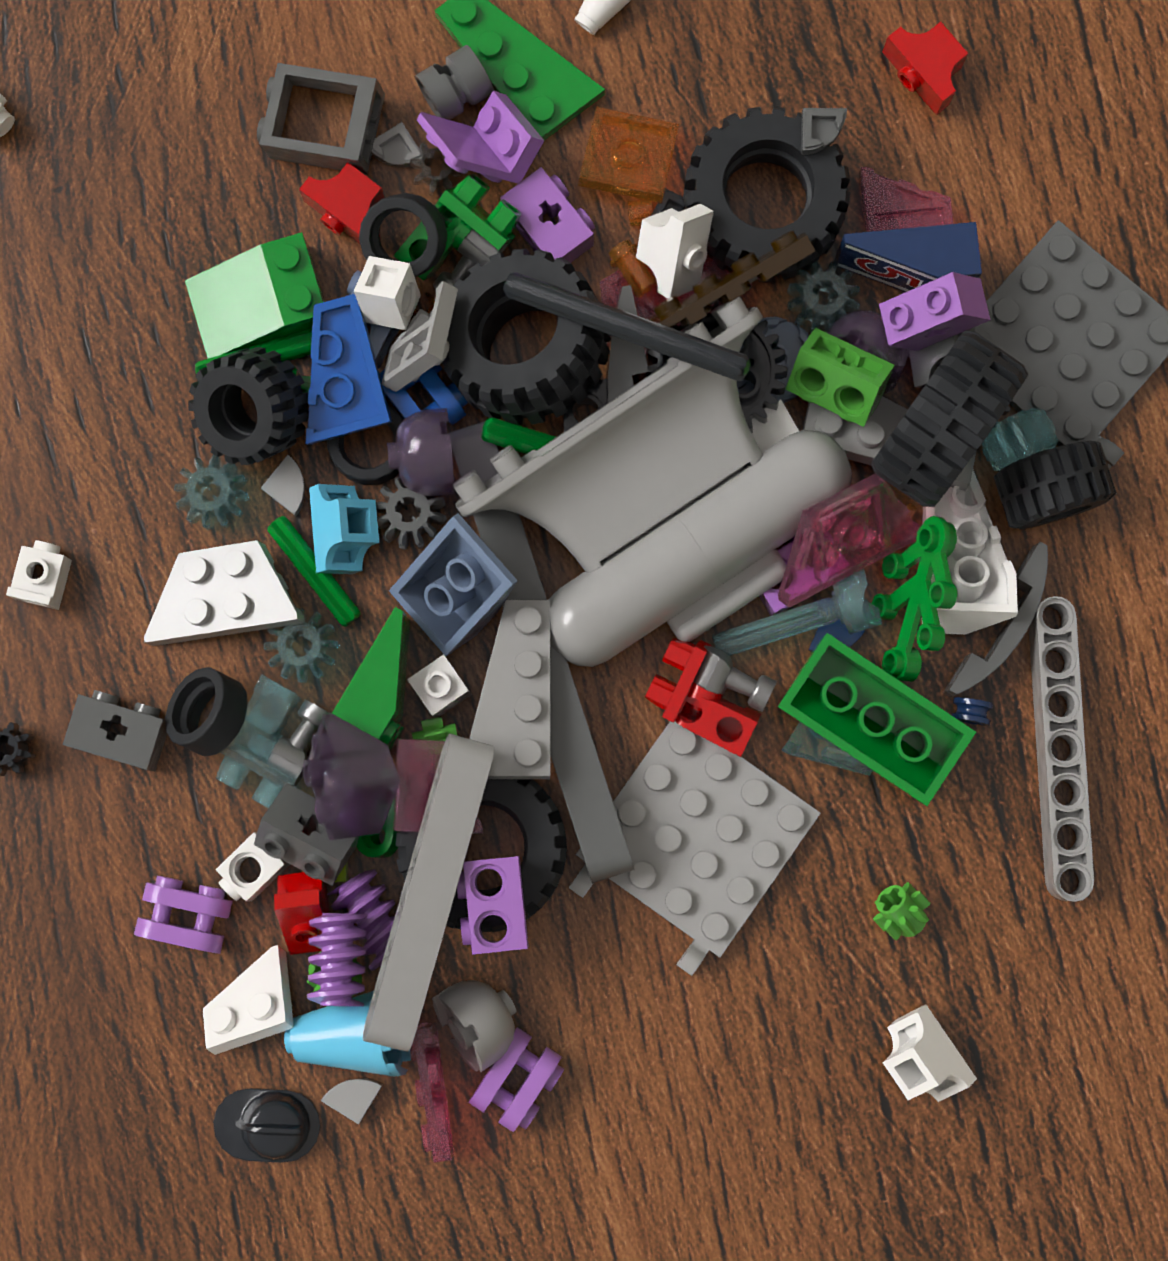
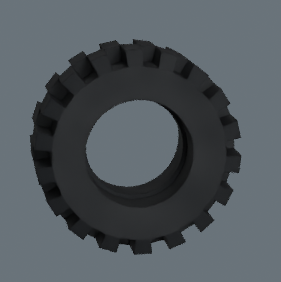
M262 347L246 348L212 360L206 364L207 367L200 369L195 377L198 381L191 384L189 391L194 396L193 400L188 401V409L193 411L195 416L194 419H191L193 429L198 427L201 435L198 437L203 445L209 443L212 446L210 452L216 457L224 455L225 462L235 464L240 462L241 465H250L291 448L297 443L296 438L303 436L306 427L302 423L309 419V410L305 409V403H308V392L303 393L301 385L305 383L302 376H295L292 372L295 366L289 360L281 362V354L273 350L266 353V349ZM242 388L252 397L256 405L257 423L249 418L243 408L241 400Z
M1096 441L1070 443L1028 456L1003 467L994 476L1009 527L1016 529L1032 528L1083 513L1107 503L1117 494L1101 443Z

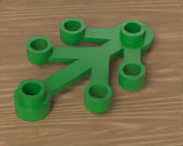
M931 516L927 518L917 532L916 542L903 553L889 552L885 555L882 563V572L886 578L903 580L908 575L909 568L919 562L917 573L893 593L876 594L871 603L872 616L877 620L888 621L893 620L898 611L907 605L897 645L887 650L882 659V669L899 681L913 682L920 674L921 656L919 651L913 647L916 632L917 644L921 650L939 651L942 649L945 643V631L940 625L937 608L951 609L957 600V588L952 583L947 557L955 549L957 533L954 525L947 522L943 517ZM934 573L935 582L931 583L932 575ZM922 616L923 624L918 629L920 618Z

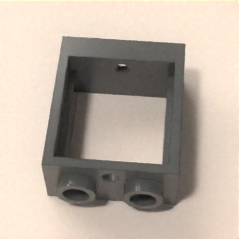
M277 63L275 77H270L267 83L266 99L269 103L266 116L262 117L258 123L257 140L270 159L342 170L348 162L363 174L368 175L373 142L377 134L385 92L377 78ZM293 85L356 95L344 148L281 137Z

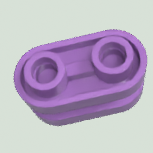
M158 875L155 883L146 882L142 900L155 903L151 919L138 917L134 935L196 950L221 953L224 935L212 932L215 917L229 918L233 902L232 900L224 899L225 891L223 889L200 885L197 893L181 889L182 880ZM172 907L198 913L195 927L169 923Z
M518 1027L515 1029L514 1039L507 1052L490 1067L468 1102L481 1112L486 1110L490 1102L505 1110L498 1123L512 1132L516 1130L518 1125L525 1130L527 1129L540 1108L534 1101L542 1088L550 1092L564 1071V1068L558 1065L562 1056L550 1048L546 1047L540 1057L525 1049L532 1036ZM517 1064L529 1072L516 1094L513 1095L501 1087L514 1065Z

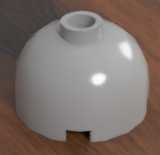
M467 980L448 987L432 998L433 1007L441 1026L444 1027L448 1024L455 1038L450 1040L452 1045L474 1071L480 1070L482 1072L497 1062L507 1052L514 1039L515 1025L512 1015L516 1013V1008L504 990L497 993L486 983L477 980Z

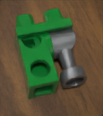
M474 173L468 175L456 187L445 190L435 204L445 221L448 234L446 249L439 262L418 277L423 281L433 277L453 248L463 255L452 273L442 272L433 283L435 289L443 281L452 286L459 278L464 281L470 275L468 269L477 263L480 266L489 263L490 256L503 252L515 238L512 231L516 227L522 213L504 199L498 203L491 214L486 212L478 204L490 187ZM422 221L395 253L394 257L400 262L415 261L425 251L428 236Z

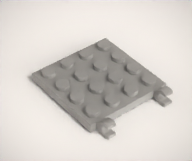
M670 721L613 801L635 870L609 879L694 939L676 964L692 976L708 951H711L719 958L722 956L821 813L744 758L685 729L675 721L674 723ZM580 848L576 856L585 861ZM586 864L569 886V889L582 898L593 885Z

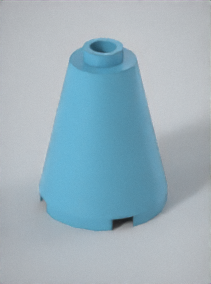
M374 991L352 998L364 1003V1006H326L293 1018V1028L286 1030L284 1033L286 1051L289 1054L292 1053L297 1062L393 1077L402 1076L407 1073L408 1070L401 1067L403 1061L411 1060L412 1046L409 1052L363 1041L364 1025Z

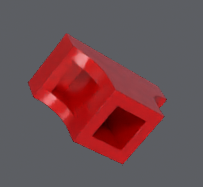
M942 22L921 34L907 32L900 26L887 37L882 51L898 70L897 75L903 86L910 92L916 91L936 115L950 105L956 92L952 85L951 77L962 69L968 52Z
M348 162L335 177L328 180H317L309 176L299 188L304 202L322 215L320 221L324 226L338 236L345 232L359 244L360 226L369 208L385 198L383 190L379 185Z
M304 872L277 875L278 890L277 894H274V911L289 954L321 951L320 948L309 944V938L322 934L321 930L309 926V920L322 916V913H329V895H327L326 883L320 879H313Z

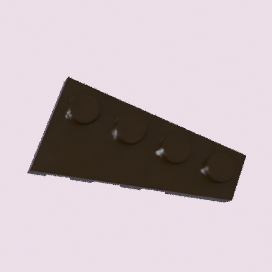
M794 230L789 231L770 243L773 250L757 258L756 254L752 252L731 264L734 272L718 280L717 276L713 274L692 286L695 293L684 300L679 301L677 296H674L653 308L656 315L651 317L650 320L670 328L678 323L681 326L692 325L707 316V313L713 309L712 304L718 301L720 304L731 302L751 289V283L759 279L760 282L768 280L815 252V249L805 232L796 236Z

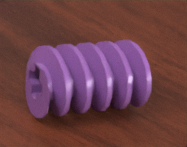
M375 869L358 874L327 894H339L331 906L333 910L348 908L346 914H367L366 918L355 921L354 924L357 923V927L366 930V936L356 939H367L363 946L366 948L365 955L376 954L375 959L369 965L371 971L377 969L382 964L395 916L389 917L388 915L395 905L394 899L381 902L378 899L385 891L386 886L382 884L371 887L369 884L377 874Z
M322 913V916L309 920V926L321 930L322 934L309 938V944L320 948L321 953L308 957V962L321 967V971L308 975L309 982L320 985L319 990L307 994L308 1000L316 1002L320 1006H364V1003L352 999V995L365 991V985L353 981L352 977L365 973V966L353 962V959L365 955L366 948L353 944V940L366 936V930L355 926L354 922L366 918L367 914Z

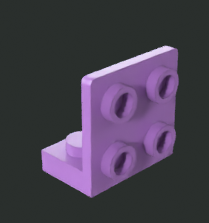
M492 91L485 106L479 112L478 119L473 127L421 112L417 118L418 123L427 133V140L439 148L445 156V163L450 168L464 174L468 171L477 172L497 183H500L501 180L520 184L544 142V139L509 97L496 91Z

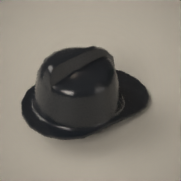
M256 1088L237 1090L225 1097L218 1106L213 1121L215 1137L221 1148L232 1157L246 1161L279 1163L296 1161L309 1153L317 1142L320 1131L319 1114L313 1103L301 1093L288 1090Z

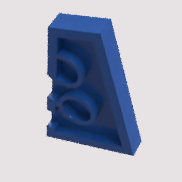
M355 294L315 304L313 308L311 385L308 394L309 419L308 428H306V445L392 423L366 322Z

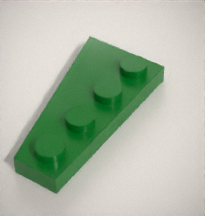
M447 0L434 10L436 18L459 47L468 45L475 53L485 69L493 89L509 97L544 141L605 95V89L488 0Z

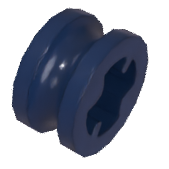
M954 698L953 703L957 706V711L951 714L962 723L990 726L991 720L987 718V712L993 709V703L971 698Z

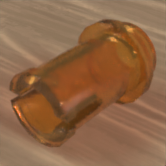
M630 239L612 248L608 255L612 259L610 261L611 267L619 269L627 283L631 285L635 297L639 298L653 290L650 285L656 287L657 280L649 267L636 258L638 244H632Z

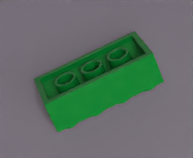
M828 633L821 638L777 706L925 806L929 805L976 734V731Z

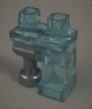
M261 674L253 689L254 693L248 702L245 721L238 735L227 748L219 752L225 755L221 762L216 779L235 790H239L249 771L255 772L262 776L263 779L251 799L269 808L285 783L295 788L299 786L300 780L309 765L307 756L309 747L318 728L322 730L329 728L330 725L326 722L331 713L305 699L298 710V715L303 718V721L290 739L284 737L280 733L301 697Z

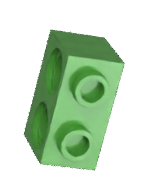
M815 328L799 350L785 390L800 396V398L807 402L815 403L839 415L846 421L854 422L864 427L878 407L895 365Z

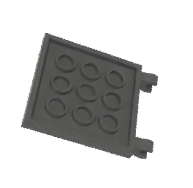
M1058 220L986 301L991 320L974 328L975 332L1025 366L1028 376L1009 405L1058 446L1080 441L1100 442L1108 468L1110 469L1122 457L1124 452L1110 440L1101 437L1100 434L1168 357V311Z

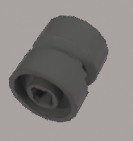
M468 45L446 56L444 66L434 63L415 75L416 82L435 116L448 120L463 113L465 103L476 105L490 97L492 91H494L485 69Z

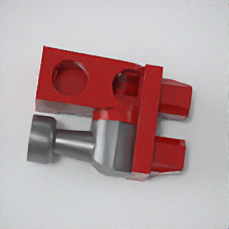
M673 638L662 661L682 670L683 673L677 684L656 674L645 698L657 707L665 710L662 715L663 718L673 723L675 721L685 729L741 757L761 713L748 707L742 708L722 697L728 688L749 696L748 705L763 712L777 681L766 675H761L758 681L733 667L732 660L728 654L711 647V644L703 640H699L694 645L690 642Z

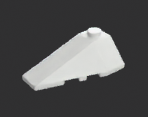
M972 471L971 482L966 491L960 490V486L950 487L935 507H923L922 525L931 516L943 517L947 522L954 525L957 533L955 549L947 557L952 583L957 588V600L951 609L937 608L940 625L944 628L945 634L966 635L1014 618L1018 614L1016 571L1011 560H1007L1000 543L1001 535L997 526L992 524L985 507L986 499L974 471ZM934 573L932 575L931 583L935 582Z

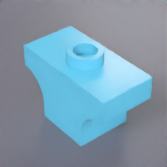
M317 484L310 487L316 573L355 574L363 571V558L367 549L379 543L376 500L359 499L355 486Z

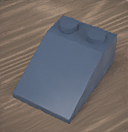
M457 513L391 587L389 592L445 656H448L477 636L499 612L516 585L517 579L460 514Z

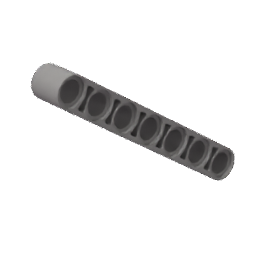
M1053 596L1040 602L1029 626L1045 884L1051 896L1062 901L1077 902L1088 897L1094 886L1077 618L1075 608L1070 601L1063 597ZM1046 607L1054 608L1059 612L1061 625L1058 629H1051L1044 623L1042 616ZM1049 650L1057 651L1063 657L1064 668L1060 673L1051 671L1046 665L1045 659ZM1053 693L1061 695L1066 700L1067 711L1062 717L1054 715L1049 710L1048 702ZM1056 737L1063 738L1069 744L1070 754L1064 761L1058 760L1052 754L1051 745ZM1060 781L1068 783L1073 791V797L1067 805L1059 803L1054 795L1055 786ZM1063 825L1070 826L1076 835L1074 845L1068 850L1061 847L1057 840V833ZM1067 869L1073 870L1079 879L1077 889L1071 894L1064 892L1060 885V877Z
M448 734L444 742L367 1013L362 1037L365 1042L409 1052L413 1044L494 755L493 745L453 734Z

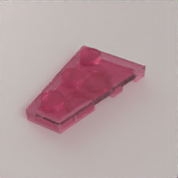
M437 1022L418 1024L410 1051L412 1061L418 1064L420 1080L415 1081L418 1106H425L427 1124L421 1126L424 1151H432L434 1163L449 1161L454 1156V1147Z

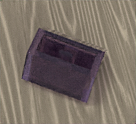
M323 714L318 731L312 736V749L309 758L303 763L305 784L308 787H312L316 798L315 813L317 820L320 824L324 823L329 840L379 834L400 784L387 744L334 714Z

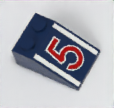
M976 222L844 234L835 256L837 267L903 292H908L951 272L979 278L982 274Z

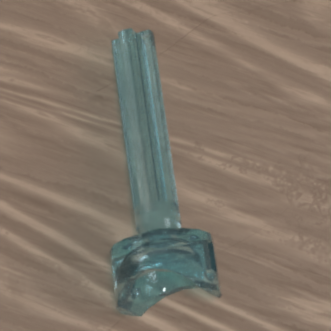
M861 569L833 578L834 591L831 592L832 598H824L713 634L712 639L716 649L724 651L731 656L835 623L839 619L842 625H846L850 635L883 624L879 608L872 605L864 597L868 582L865 569Z

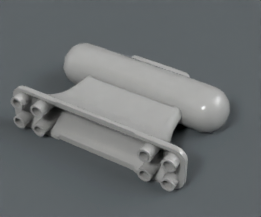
M738 297L731 302L720 304L711 311L719 326L708 332L703 322L699 324L695 322L681 330V332L740 352L744 340L763 319V316L757 307L747 308L742 299ZM671 357L667 360V364L540 449H533L523 457L519 456L512 445L498 452L490 458L498 473L484 483L477 472L472 470L454 482L453 486L461 498L455 505L463 517L491 509L506 510L520 514L549 531L576 558L585 572L559 588L548 599L550 600V643L568 662L576 666L594 667L607 662L665 622H667L679 640L691 642L783 581L788 575V567L776 548L835 510L846 499L852 483V470L843 448L832 437L820 431L801 430L793 433L762 453L745 420L740 404L737 381Z

